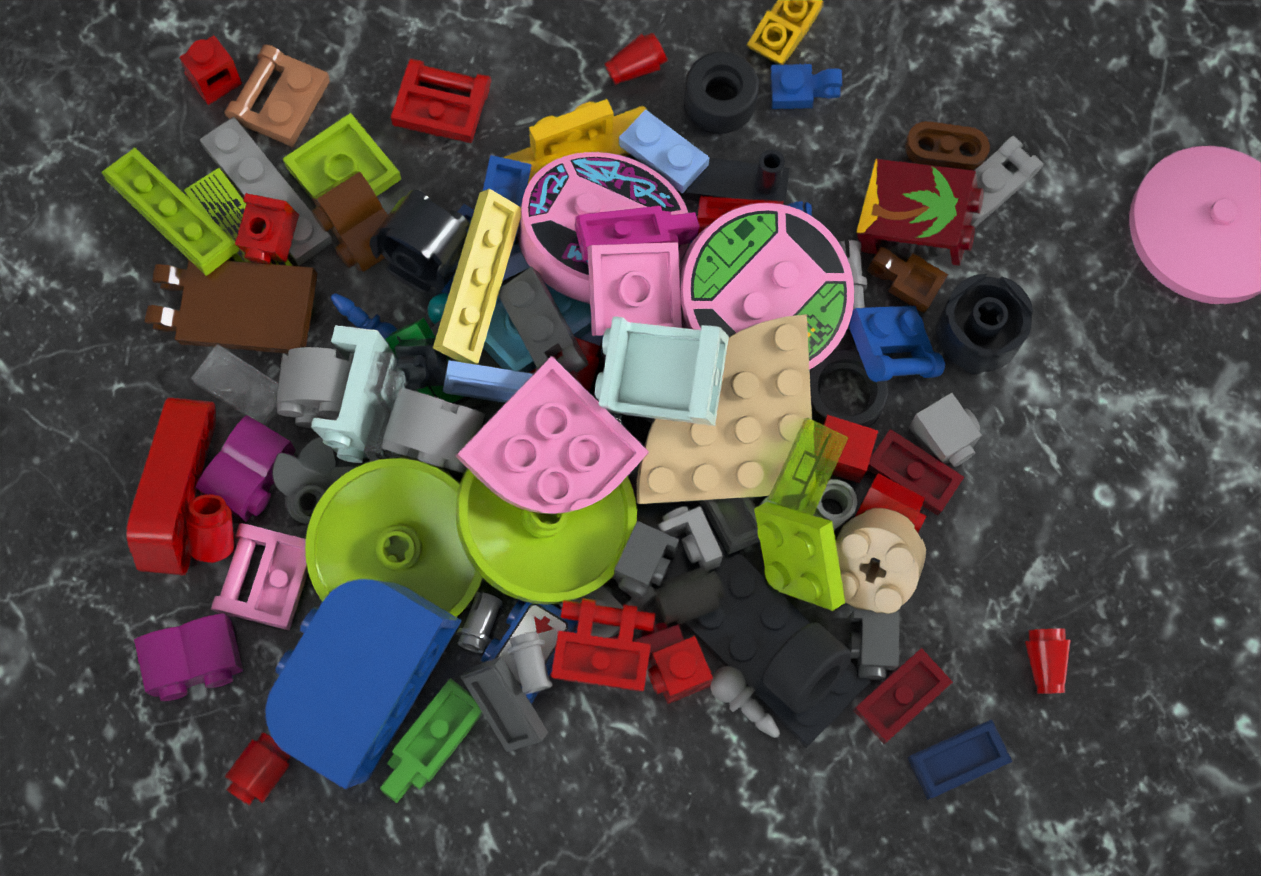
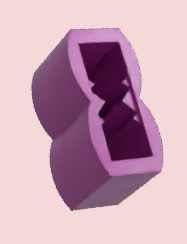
M246 415L233 429L222 450L207 466L195 488L202 495L213 494L222 497L226 505L230 507L231 513L247 522L252 515L258 516L269 503L271 494L268 491L274 483L272 470L278 453L293 456L296 449L291 441Z
M224 613L199 618L177 627L158 630L134 639L145 692L153 697L159 696L160 701L182 698L188 695L187 688L201 683H205L206 688H215L229 684L233 681L232 675L243 671L232 620Z

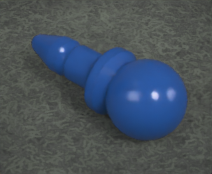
M336 293L332 294L331 300L339 313L347 316V319L357 328L378 330L384 340L392 332L398 330L391 323L381 322L378 314L373 318H369V315L359 306H355L351 299Z

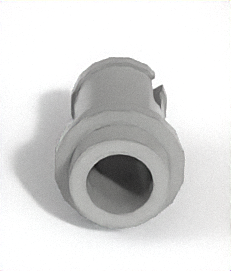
M476 592L464 628H459L457 631V635L460 637L458 641L460 647L475 653L484 652L485 647H488L492 641L489 635L498 611L503 604L500 599L487 593L481 594Z
M529 632L512 637L510 639L512 647L508 649V653L510 655L514 654L523 688L522 693L529 694L552 687L541 649L545 645L544 640H539L537 632Z

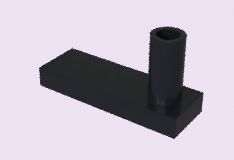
M773 149L764 151L759 158L758 164L709 158V165L683 193L677 189L676 191L684 200L700 201V196L783 201V205H785L790 168L784 167V156L779 151Z

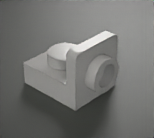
M680 507L663 516L664 522L658 525V530L672 537L686 533V537L682 538V543L691 563L698 561L703 573L720 566L723 555L701 507L690 511L687 507Z

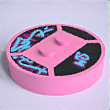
M601 152L576 153L547 164L530 180L522 199L521 219L517 237L519 247L526 262L530 267L539 272L547 285L567 297L590 304L588 260L583 261L574 226L576 216L661 206L662 211H669L671 215L688 213V210L676 189L663 176L650 167L616 154ZM688 244L679 245L678 247L679 267Z

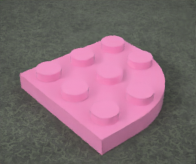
M551 356L466 443L455 457L487 488L504 501L531 512L557 514L575 511L603 499L629 475L649 451L606 409L600 407L599 402Z

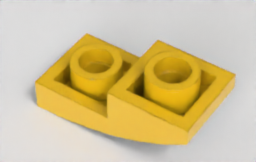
M777 0L771 12L767 11L747 43V47L769 60L783 65L823 7V1Z

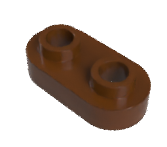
M931 121L915 124L910 129L905 141L906 154L916 164L972 171L984 163L990 150L988 138L976 128ZM926 144L931 148V150H923L919 147V145ZM959 150H967L972 156H963Z

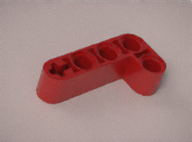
M168 397L164 403L127 523V543L138 571L173 575H186L188 572L191 555L188 551L185 513L189 508L190 502L196 496L197 489L195 487L202 475L216 423V407L214 402Z

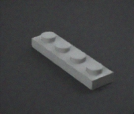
M232 117L199 139L203 148L243 197H245V193L283 200L299 214L289 255L298 266L333 243L330 234L324 232L309 208L235 117Z

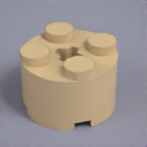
M874 508L854 518L852 517L840 530L835 542L845 602L856 609L890 614L899 610L913 595L925 563L926 547L923 539L921 540L919 534L914 529L915 525L904 515L889 509ZM873 558L879 559L880 562L874 561Z

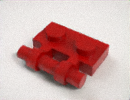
M582 598V603L563 600L561 618L578 621L577 633L558 631L551 678L644 692L651 644L633 642L632 640L634 629L653 632L655 613L637 611V606L626 604L623 605V609L596 605V600ZM593 623L620 627L619 638L592 636Z

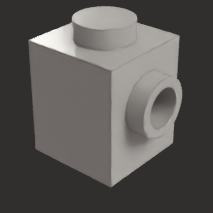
M953 393L917 413L908 427L925 452L945 465L950 462L953 467L964 463L976 453L973 447L982 436L979 431L980 425L975 415L969 409H963Z

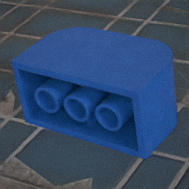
M356 579L339 585L327 595L319 609L314 607L310 610L301 624L300 632L304 634L295 650L290 648L276 667L275 672L279 674V677L273 685L266 703V722L272 738L283 751L344 789L369 781L462 620L400 584L370 579Z

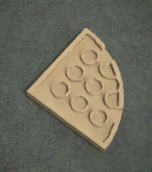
M807 314L781 317L757 323L729 337L715 426L654 418L644 446L649 453L640 461L638 468V504L800 494L804 484L791 479L790 476L802 449L814 454ZM804 454L794 477L806 481L814 464V458ZM814 471L803 494L815 489Z

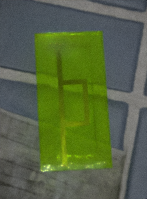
M805 418L768 500L780 506L814 515L849 437L812 419Z

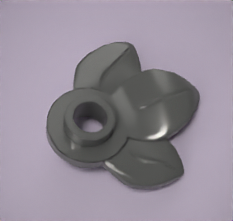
M317 437L305 444L297 458L285 453H278L273 464V481L275 486L286 495L285 506L288 514L294 520L304 524H309L317 503L327 489L345 473L356 468L350 466L335 467L336 461L332 447L324 444L321 437ZM311 493L313 504L309 508L303 509L300 505V499L304 494Z

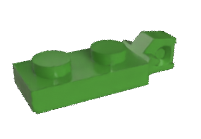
M451 678L392 750L393 756L387 764L394 771L380 789L396 803L399 802L412 784L421 790L427 781L430 782L483 715L472 695Z

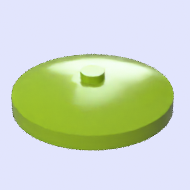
M387 458L372 461L352 469L336 480L317 503L309 521L305 541L308 573L321 601L323 602L332 590L345 582L356 579H370L400 584L457 617L473 599L483 579L469 561L457 531L455 510L460 482L450 473L433 464L410 458Z
M468 468L462 477L456 498L455 515L459 539L474 568L487 582L502 593L534 604L563 603V600L573 601L605 584L614 576V569L637 523L636 500L628 476L603 499L587 507L566 513L545 514L518 508L494 494Z

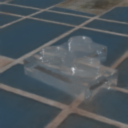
M375 351L364 388L366 396L375 409L364 452L370 462L401 456V454L382 449L381 446L396 396H398L400 388H404L405 374L398 367V363L392 353Z

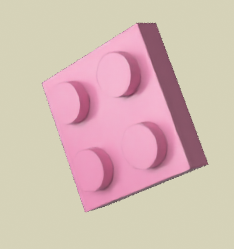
M678 242L591 245L587 247L592 336L604 335L605 330L611 328L613 316L623 317L632 323L682 328Z

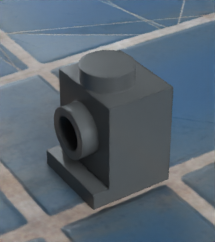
M637 521L614 569V580L620 582L619 588L631 596L643 599L645 594L647 595L652 583L660 586L671 562L664 558V556L667 555L674 558L679 539Z
M854 609L848 616L847 627H856V631H850L848 650L851 652V658L855 659V666L858 668V678L883 680L886 678V674H891L899 666L900 612L887 614L883 612L876 613L872 610Z

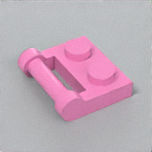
M239 524L235 535L238 543L220 596H215L211 610L219 614L224 613L230 617H238L290 631L308 574L305 556L306 539L248 524ZM255 546H266L247 603L238 601Z

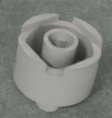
M302 347L289 350L288 356L283 353L276 401L277 414L286 417H296L295 425L303 428H311L313 418L337 420L354 354L350 353L349 361L336 358V350L328 348Z
M400 388L381 448L436 466L465 473L467 467L455 455L482 428L485 414L436 397Z

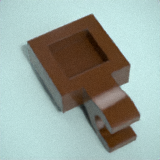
M880 247L867 269L869 273L879 279L893 281L894 283L888 292L909 305L916 306L923 313L929 308L949 275L914 253L905 262L883 247Z

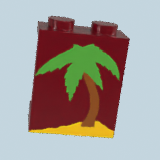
M876 159L856 232L858 241L861 243V252L877 254L881 240L950 249L952 265L961 266L964 250L971 251L973 246L975 226L970 225L973 213L980 214L983 204L984 189L978 188L976 171Z

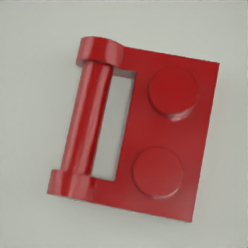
M411 58L392 111V125L472 144L484 101L489 94L491 77L482 74L472 77L424 66V61ZM421 82H425L433 85L468 92L471 94L470 97H466L418 85Z

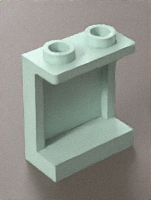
M613 316L611 328L605 330L602 342L603 353L606 355L604 372L598 374L595 384V396L599 399V406L610 413L715 426L729 336L720 327L702 325L701 330L632 323L623 317Z
M335 325L331 342L347 361H349L350 353L354 354L338 419L313 418L311 428L323 439V443L332 447L337 453V457L344 461L362 463L363 458L379 460L401 368L398 367V359L378 330Z

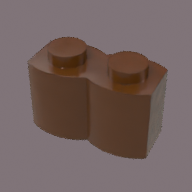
M360 171L352 172L312 198L316 205V208L311 211L314 218L324 232L329 230L334 232L340 243L335 247V250L348 268L355 266L357 270L364 272L385 258L381 253L378 259H376L369 243L371 237L388 214Z

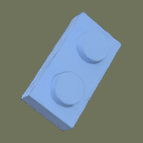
M646 109L619 137V146L644 165L658 172L681 193L709 165L710 157Z

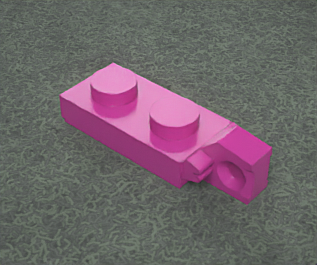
M661 206L580 214L575 217L574 225L583 261L588 260L587 247L591 245L678 242L679 247V245L688 244L691 240H694L699 230V223L695 212L671 215L669 211H662Z

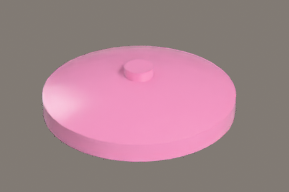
M1217 146L1191 147L1162 159L1148 172L1139 185L1130 208V233L1136 252L1143 264L1163 285L1192 300L1211 304H1230L1245 301L1261 294V162L1239 151Z

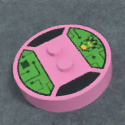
M756 203L724 214L698 234L687 249L679 267L682 328L701 330L702 325L720 327L730 337L738 331L757 323L781 317L807 314L809 370L821 363L837 347L848 328L852 316L854 282L848 259L841 245L822 223L811 215L790 206L775 203Z

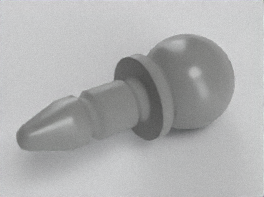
M724 666L716 670L712 675L713 680L710 684L714 697L721 702L730 703V710L732 712L741 708L742 713L751 722H755V726L760 731L771 737H778L780 733L772 716L769 713H765L764 708L755 699L751 698L755 689L746 686V679L743 673L732 666Z

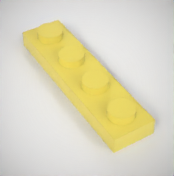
M491 189L479 193L433 345V349L458 362L475 365L480 360L521 219V207Z

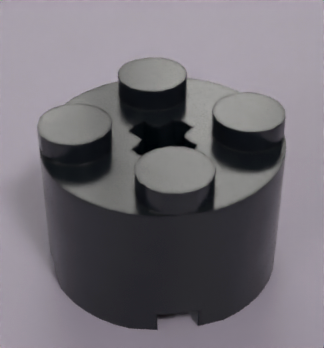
M413 189L410 190L407 196L400 198L373 234L369 244L376 259L382 253L390 262L386 270L396 279L421 292L427 293L431 287H436V293L445 288L456 272L467 236L466 231L470 225L467 219L459 212L454 210L447 212L431 202L426 194Z
M977 274L968 277L956 286L940 314L936 326V335L940 346L950 360L970 374H981L1002 368L1014 358L1030 334L1033 314L1032 303L1022 287L1009 278L1003 276L1000 279L986 277L987 274Z

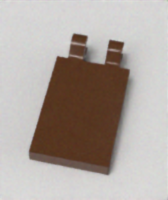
M190 260L187 270L170 265L156 264L152 281L154 283H161L160 288L162 290L183 291L180 311L163 306L147 305L145 323L153 324V329L157 331H175V340L181 345L288 354L291 349L306 347L318 273L312 267L225 261L213 272L205 276Z

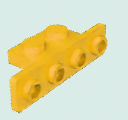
M607 99L597 103H583L567 114L558 117L548 116L539 120L534 126L529 127L530 147L502 158L532 164L528 180L529 184L530 180L540 169L564 156L585 152L610 153L620 156L630 155L619 146V137L646 108L641 106L614 116Z

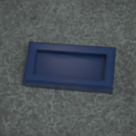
M992 719L907 757L927 800L1013 762Z

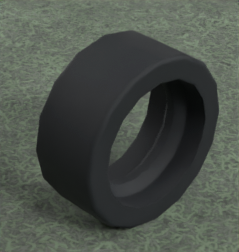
M835 350L810 370L812 422L819 428H822L827 415L869 428L879 418L888 396L887 381L874 382L869 379L858 351ZM834 371H848L857 374L867 383L870 389L868 406L861 413L851 416H843L832 412L823 404L820 398V386L828 374Z

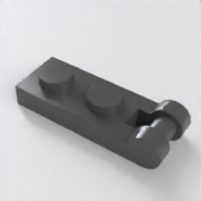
M530 267L500 288L498 296L535 362L537 370L548 358L553 357L560 351H562L563 356L556 361L569 373L573 370L578 373L589 365L586 356L537 270Z

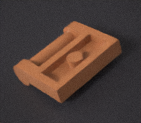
M263 45L257 55L259 59L258 64L237 100L231 101L224 113L229 119L235 117L243 127L293 147L330 82L329 75L325 71L284 55L271 45ZM272 71L281 72L282 75L260 113L251 111Z

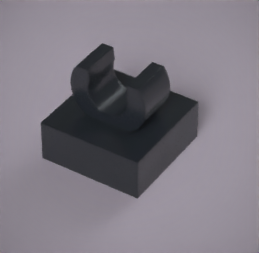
M436 338L402 340L394 347L398 358V367L401 368L405 382V389L444 386L448 362L445 354L433 349Z

